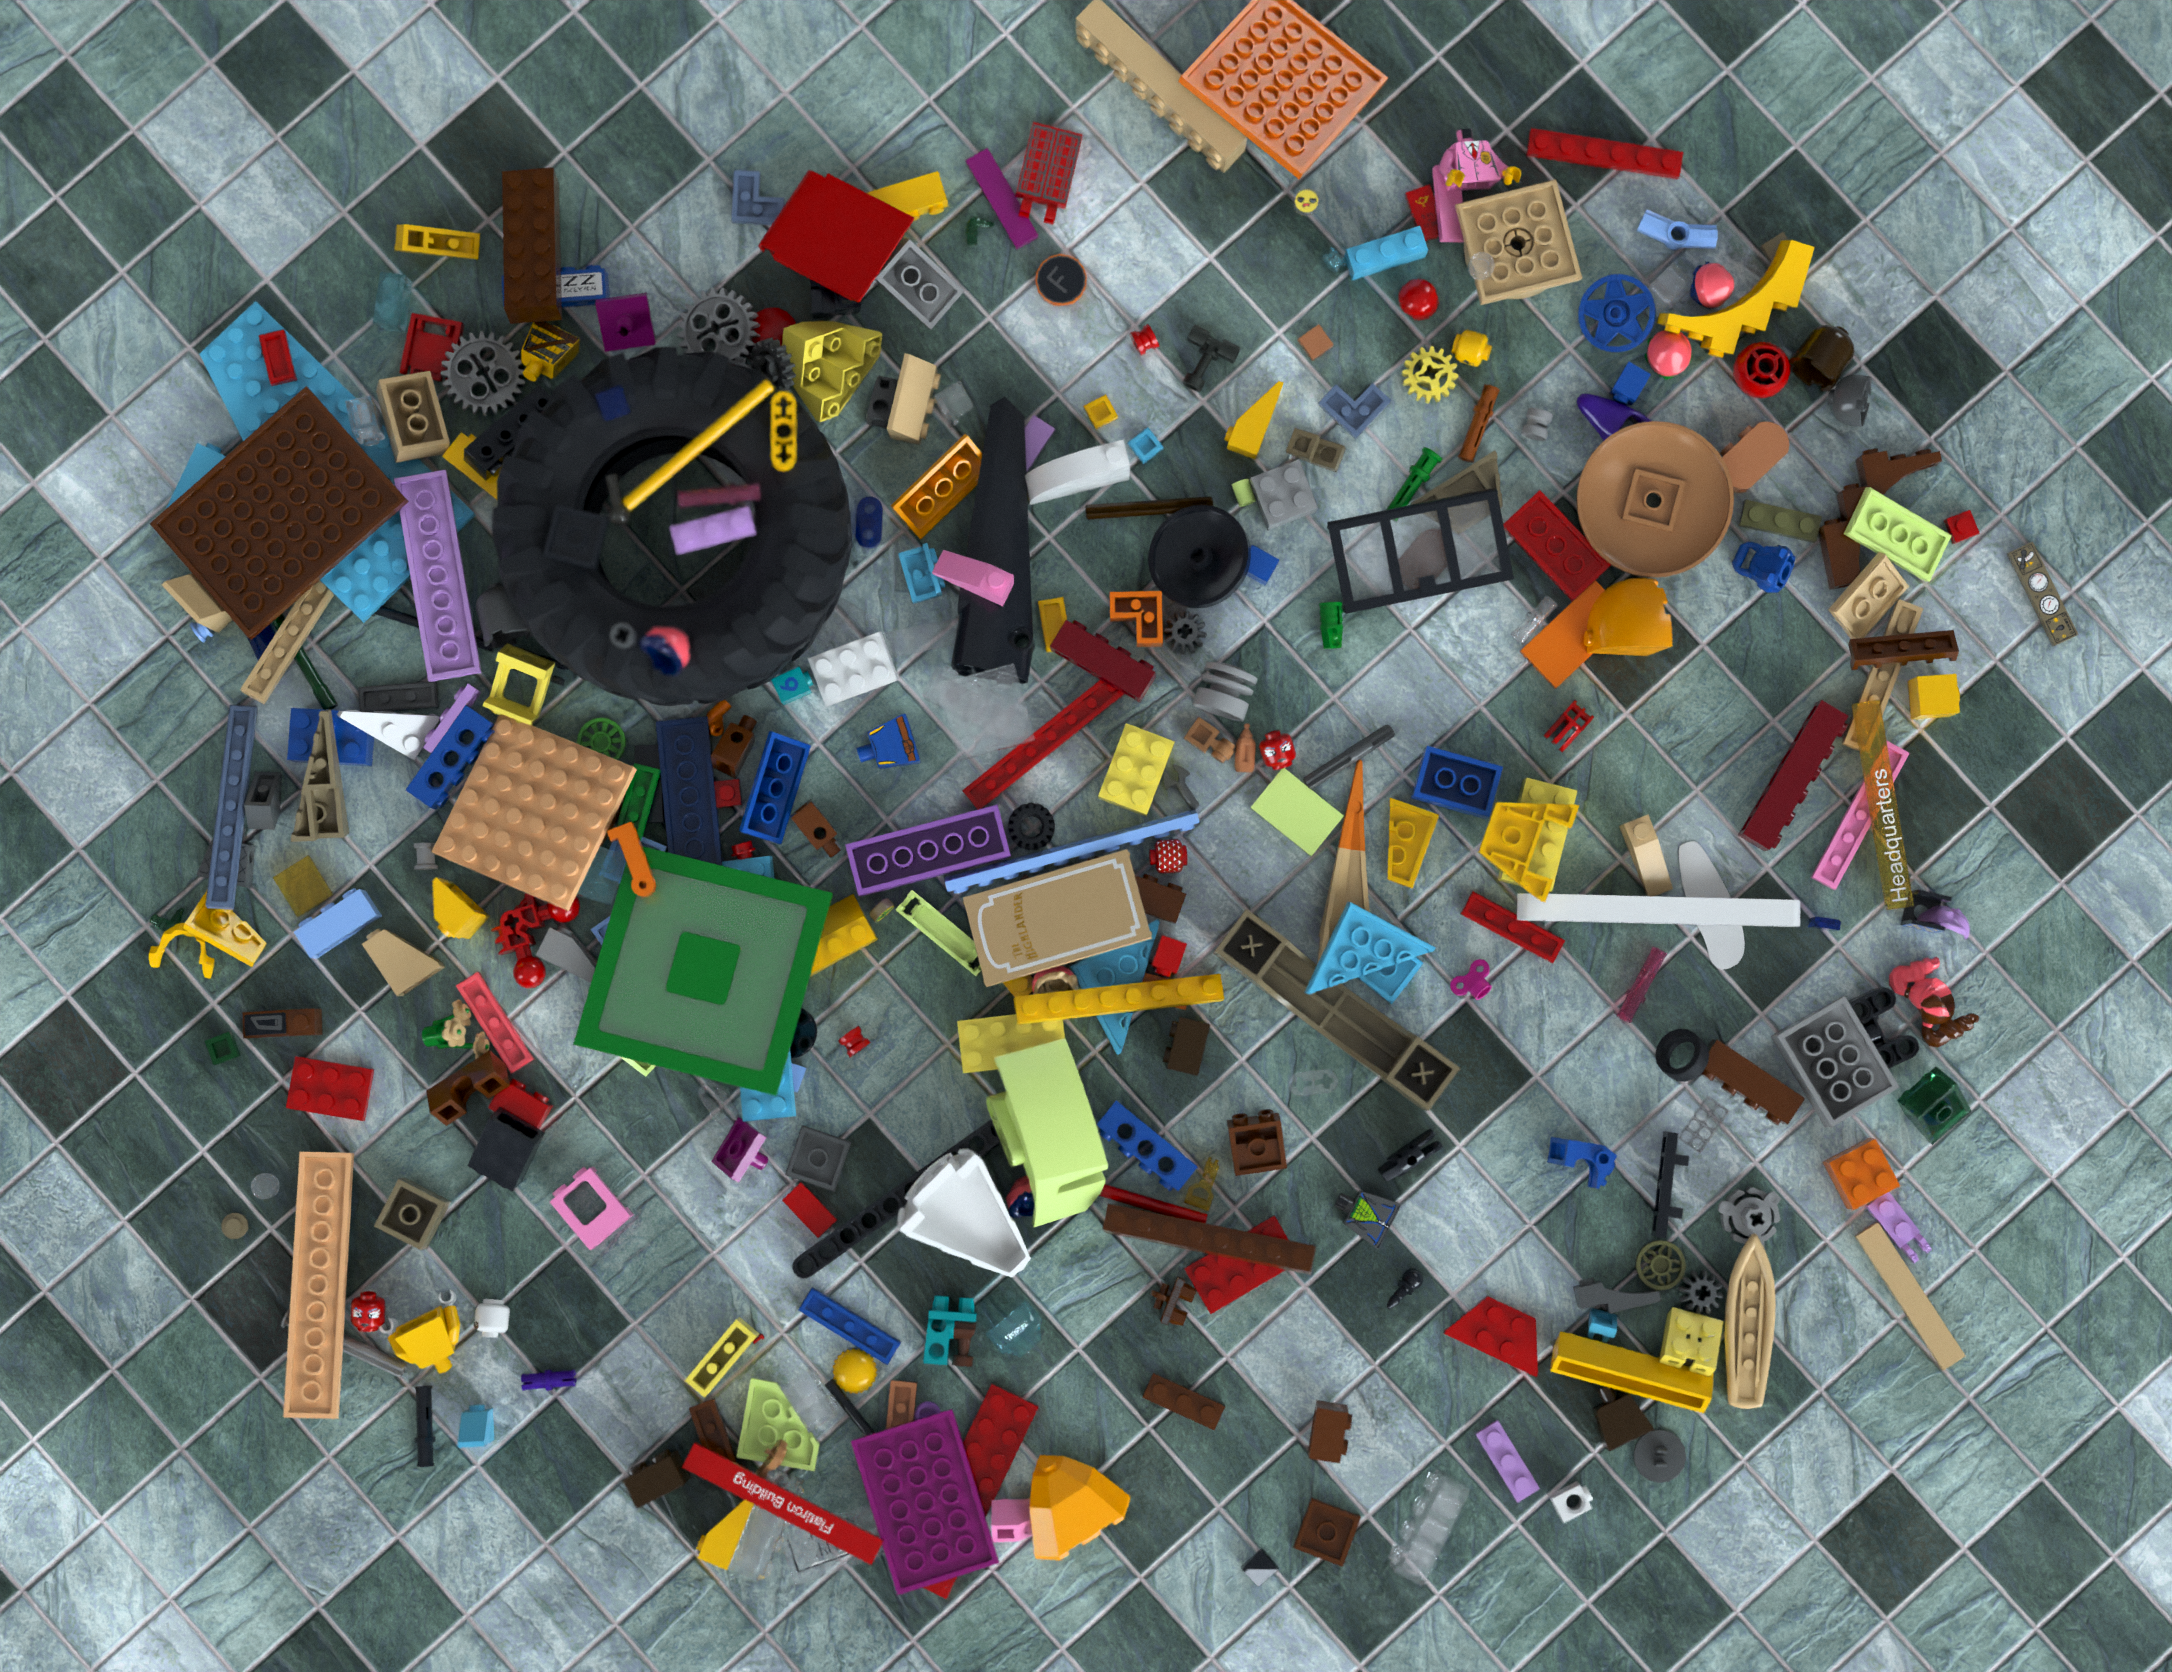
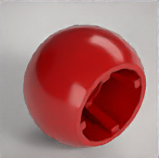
M1757 342L1748 345L1739 352L1733 366L1734 381L1738 388L1753 398L1763 399L1779 393L1785 387L1790 375V363L1786 353L1777 345L1769 342ZM1752 362V365L1750 367L1751 375L1749 376L1747 371V363ZM1760 362L1768 364L1770 368L1769 373H1764L1759 369ZM1755 379L1761 382L1768 381L1767 385L1759 384L1753 380Z

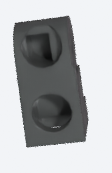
M877 376L866 415L868 425L887 428L898 379Z

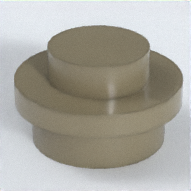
M240 1213L228 1214L221 1224L222 1232L230 1239L243 1237L249 1227L248 1220Z

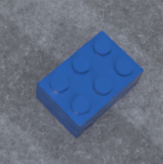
M291 708L287 760L296 763H308L313 748L314 734L319 722V712L323 709ZM331 710L339 765L372 767L374 737L337 715L339 710Z
M1426 746L1422 754L1411 799L1487 819L1490 817L1503 767Z

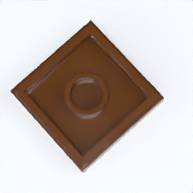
M1311 1497L1293 1548L1343 1567L1361 1516Z

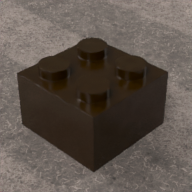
M1178 1017L1177 1022L1172 1021L1169 1037H1173L1171 1047H1166L1163 1062L1167 1063V1069L1198 1076L1210 1024Z
M666 1449L650 1459L652 1463L647 1465L643 1461L627 1471L628 1476L622 1481L636 1509L685 1485L691 1479L688 1470L682 1467L684 1462L678 1450L670 1453L669 1449Z

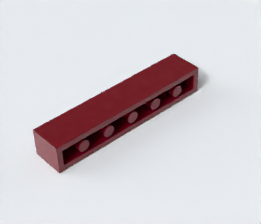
M1823 700L1815 703L1738 834L1739 837L1763 851H1768L1771 847L1773 849L1777 847L1782 839L1780 834L1784 825L1788 827L1795 817L1796 813L1793 812L1797 803L1802 804L1809 791L1806 790L1810 781L1814 782L1818 778L1822 770L1819 767L1823 759L1827 760L1835 748L1832 745L1835 738H1840L1848 726L1845 723L1848 715Z

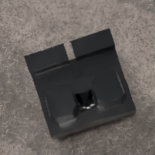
M810 279L813 319L835 317V315H853L860 312L861 301L856 302L847 299Z

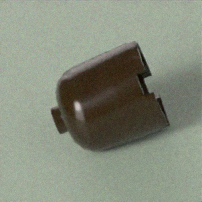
M1831 325L1818 326L1809 334L1790 358L1789 363L1794 365L1791 371L1806 385L1811 386L1814 383L1822 386L1821 391H1830L1854 356V344L1844 328Z

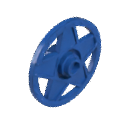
M1624 274L1605 276L1594 282L1581 299L1578 312L1580 328L1586 339L1601 350L1614 353L1631 350L1640 345L1653 329L1656 319V305L1652 293L1644 283L1632 276ZM1622 280L1635 284L1644 293L1627 296ZM1607 283L1604 299L1588 300L1597 288ZM1649 307V320L1643 332L1636 317ZM1585 315L1599 321L1595 337L1591 335L1587 328ZM1619 333L1632 341L1630 344L1619 347L1607 346Z

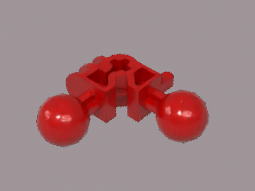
M525 893L524 899L519 905H516L513 910L503 913L500 919V926L491 929L492 932H499L500 935L494 940L495 944L503 945V949L498 952V955L516 953L518 961L513 968V977L521 987L527 989L535 988L544 981L546 976V968L543 962L538 957L532 955L530 947L536 945L534 936L527 933L528 928L540 929L546 927L544 921L552 918L560 923L574 920L580 911V901L577 896L569 911L551 903L539 906L534 896ZM514 918L519 919V922L515 924L516 928L510 926V923L514 922Z

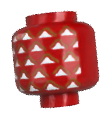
M1178 839L1157 840L1154 849L1149 850L1150 865H1155L1156 871L1160 874L1181 872L1183 866H1187L1186 845H1182Z

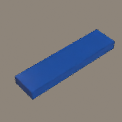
M814 1287L811 1288L798 1309L886 1365L889 1364L901 1344V1341Z

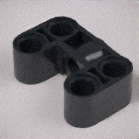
M1884 987L1875 988L1848 1001L1852 1008L1856 1003L1862 1006L1863 1014L1858 1019L1878 1052H1884L1886 1056L1885 1064L1888 1069L1917 1055L1919 1043L1916 1038L1910 1035H1899L1891 1039L1885 1038L1877 1022L1879 1019L1878 1015L1890 1010L1896 1003V996L1891 989ZM1880 992L1886 996V1003L1882 1007L1876 1002V996ZM1902 1040H1906L1909 1043V1051L1906 1054L1901 1053L1899 1049V1044Z

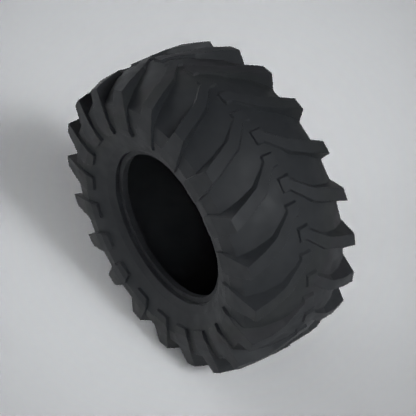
M654 347L629 360H626L624 353L602 359L581 380L573 374L554 389L541 414L534 409L518 430L512 457L505 455L497 479L498 507H493L492 537L499 559V572L509 599L533 637L560 664L566 666L583 680L589 681L616 696L636 701L642 699L651 704L661 706L692 704L696 700L701 704L723 701L745 690L746 687L750 690L769 682L790 661L793 662L798 659L812 645L823 623L832 615L839 601L852 549L851 512L849 510L848 492L838 461L823 432H820L806 409L796 401L795 464L787 471L776 469L771 462V403L774 395L782 391L775 386L772 379L761 371L739 364L736 366L729 364L728 357L712 351L677 355V347ZM765 379L773 386L774 391L698 454L714 459L737 473L747 484L754 507L756 534L752 537L747 556L735 575L719 590L689 604L654 606L633 600L615 590L602 568L600 558L597 569L592 570L542 556L556 504L600 515L604 502L613 487L631 469L649 459L679 453ZM782 399L780 404H776V406L781 407V418H786V408L791 405L786 404V400ZM779 425L776 428V434L781 438H787L791 435V429L787 425ZM781 445V454L776 457L781 459V463H786L787 459L791 458L786 455V445ZM618 623L630 625L636 633V640L629 648H619L611 641V629ZM654 627H671L680 630L686 635L689 643V660L683 669L671 670L665 667L663 663L654 659L646 644V634ZM624 629L619 630L620 635L616 639L617 641L620 639L624 643L627 641V636L630 635L629 630L625 632ZM669 643L656 645L655 648L657 657L664 662L671 663L676 658L677 651Z

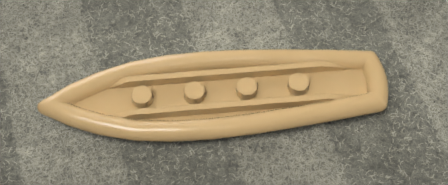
M1755 1233L1751 1234L1735 1262L1729 1280L1725 1308V1360L1728 1403L1731 1406L1743 1409L1758 1408L1763 1405L1775 1327L1776 1297L1774 1278L1766 1251Z

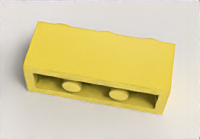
M741 1317L737 1318L685 1381L705 1398L760 1333Z

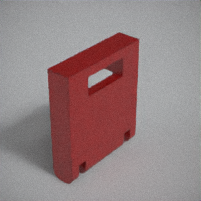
M411 313L400 365V374L407 375L408 368L411 366L410 374L430 371L434 381L442 382L441 372L448 370L442 366V361H450L445 356V352L454 353L451 346L452 343L460 346V337L463 334L464 324L458 321ZM425 324L445 326V334L447 336L424 332Z

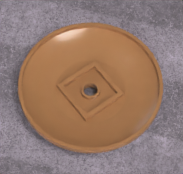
M1661 421L1642 422L1615 432L1604 440L1591 454L1582 470L1578 483L1577 513L1586 539L1592 548L1612 566L1626 573L1641 577H1668L1697 566L1718 547L1728 530L1734 506L1733 484L1723 458L1703 436L1675 423ZM1651 493L1657 494L1660 498V505L1657 508H1651L1647 505L1646 498Z

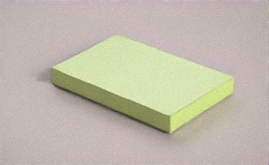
M1285 768L1280 770L1250 807L1309 856L1315 853L1344 817V815Z

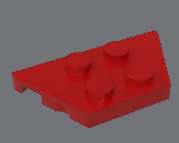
M1489 1296L1484 1297L1475 1307L1468 1310L1443 1332V1334L1526 1373L1535 1377L1538 1375L1536 1318Z

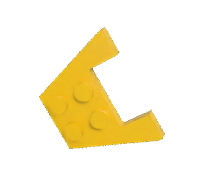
M1496 802L1478 853L1540 902L1545 903L1553 880L1528 871L1544 821L1547 820L1567 828H1572L1579 805Z

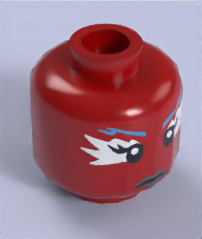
M1280 730L1266 733V739L1262 740L1259 744L1264 764L1272 767L1273 770L1291 766L1293 764L1292 760L1296 757V750L1291 736L1286 733L1281 734Z
M361 1292L360 1296L351 1301V1324L357 1327L358 1331L374 1332L385 1323V1300L380 1296H376V1292Z

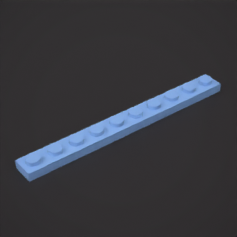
M1188 810L944 877L947 892L961 893L969 889L968 886L978 884L979 887L987 886L994 883L993 879L1003 877L1004 880L1012 879L1019 876L1018 872L1029 870V873L1038 872L1044 869V865L1054 863V866L1068 863L1070 858L1079 856V859L1094 856L1095 851L1103 849L1104 852L1115 851L1120 848L1119 845L1128 842L1129 845H1137L1143 843L1146 837H1166L1170 835L1169 831L1172 830L1188 831L1195 828L1194 824L1200 823L1196 810Z

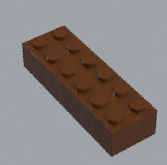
M554 167L502 171L504 310L510 324L562 320L559 182Z

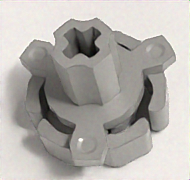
M1749 1186L1745 1192L1757 1194L1761 1200L1756 1197H1746L1734 1205L1735 1200L1745 1194L1744 1191L1735 1189L1726 1197L1725 1201H1720L1717 1210L1721 1213L1722 1229L1727 1232L1732 1231L1729 1224V1216L1731 1215L1732 1223L1736 1230L1747 1236L1740 1237L1731 1232L1730 1238L1732 1240L1745 1244L1751 1234L1755 1233L1764 1247V1241H1767L1776 1233V1228L1770 1224L1771 1222L1778 1223L1780 1221L1777 1204L1781 1198L1775 1191L1765 1193L1762 1190ZM1752 1213L1756 1214L1757 1218L1755 1222H1753L1750 1218V1215Z

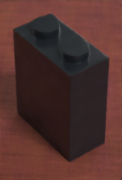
M499 1107L488 1119L467 1166L478 1174L486 1176L501 1187L513 1192L523 1181L545 1132Z

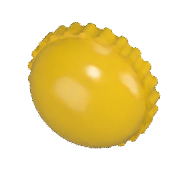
M860 1348L847 1349L845 1352H841V1355H838L834 1361L833 1378L836 1380L837 1385L844 1389L845 1392L863 1393L864 1390L872 1387V1383L875 1382V1377H877L876 1362H874V1358L870 1354L860 1350Z

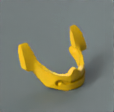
M178 923L166 930L162 935L160 944L158 946H151L149 963L151 967L158 968L160 967L166 946L175 936L184 934L188 937H195L201 946L199 964H202L203 975L205 978L211 979L215 960L207 956L206 945L203 939L183 929L184 923Z

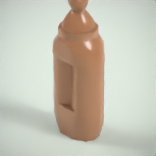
M1248 723L1244 724V730L1236 742V772L1252 773L1255 767L1256 743L1249 730L1250 725Z

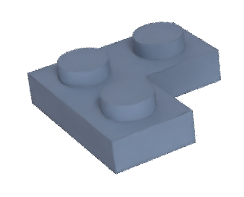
M734 170L732 223L772 225L784 207V198L760 197V171Z
M1372 383L1354 401L1336 384L1321 399L1318 405L1356 440L1390 404L1391 399Z

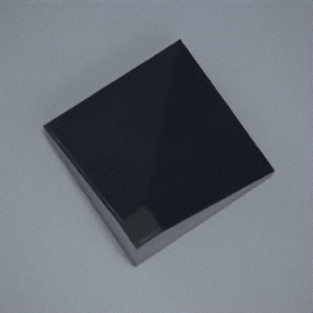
M1261 1549L1241 1566L1244 1573L1258 1587L1278 1570Z

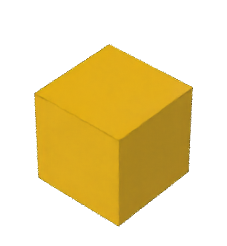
M1957 674L1917 676L1908 680L1911 719L1951 717L1960 713V692L1957 685Z

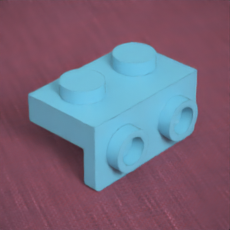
M928 543L922 544L923 546L898 553L913 604L943 596L941 588L946 587L944 579L932 574L934 564L937 563L938 559L935 549H929Z

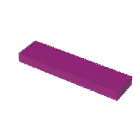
M986 148L966 159L967 166L1016 250L1039 237L1029 218L1018 216L1021 204L1017 197H1015L1013 190L989 149Z

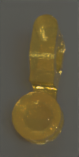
M1208 1157L1202 1174L1203 1177H1206L1207 1173L1210 1174L1209 1179H1212L1211 1182L1200 1179L1198 1183L1190 1185L1184 1203L1209 1211L1214 1197L1211 1189L1219 1169V1160L1215 1159L1214 1163H1212V1157ZM1199 1187L1206 1189L1208 1192L1207 1200L1192 1195L1194 1189Z

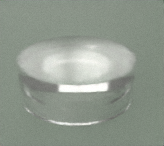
M1485 252L1474 254L1468 263L1469 274L1477 280L1487 279L1495 268L1493 258Z
M259 1174L252 1180V1193L257 1198L263 1200L273 1198L279 1191V1181L273 1174Z

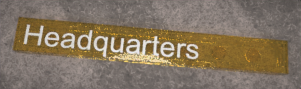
M1880 700L1852 704L1885 908L1886 910L1912 907L1914 902Z

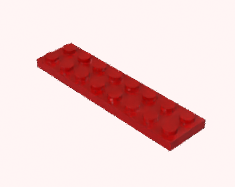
M993 1383L963 1442L985 1516H987L992 1506V1500L995 1499L1039 1408L1038 1405ZM957 1577L922 1588L947 1599Z

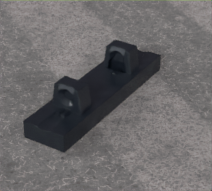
M1663 1131L1651 1236L1666 1238L1669 1217L1682 1219L1683 1208L1670 1206L1674 1166H1688L1689 1156L1676 1154L1678 1133Z

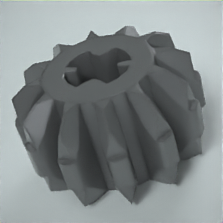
M1187 610L1184 612V618L1182 619L1180 614L1175 612L1176 622L1170 618L1166 620V623L1172 628H1163L1164 634L1171 635L1166 637L1164 642L1168 644L1174 641L1170 648L1172 652L1180 646V655L1185 654V647H1188L1190 653L1193 654L1195 653L1193 644L1202 647L1203 642L1198 638H1206L1207 636L1206 632L1198 631L1205 627V622L1195 624L1199 615L1195 614L1192 619H1188L1189 611ZM1183 627H1187L1188 632L1191 631L1192 634H1189L1187 639L1181 638L1182 634L1178 635L1177 631H1182Z
M1701 1270L1699 1276L1696 1271H1690L1692 1280L1683 1276L1682 1281L1687 1285L1686 1287L1678 1286L1679 1291L1685 1292L1684 1295L1679 1297V1301H1688L1685 1305V1309L1688 1311L1694 1307V1313L1700 1314L1703 1307L1705 1313L1710 1314V1304L1716 1308L1720 1306L1715 1301V1298H1723L1724 1295L1716 1292V1290L1722 1288L1723 1285L1720 1282L1714 1283L1717 1277L1715 1274L1707 1277L1706 1270ZM1703 1285L1702 1289L1706 1290V1294L1701 1295L1700 1299H1697L1699 1295H1696L1695 1291L1696 1289H1701Z

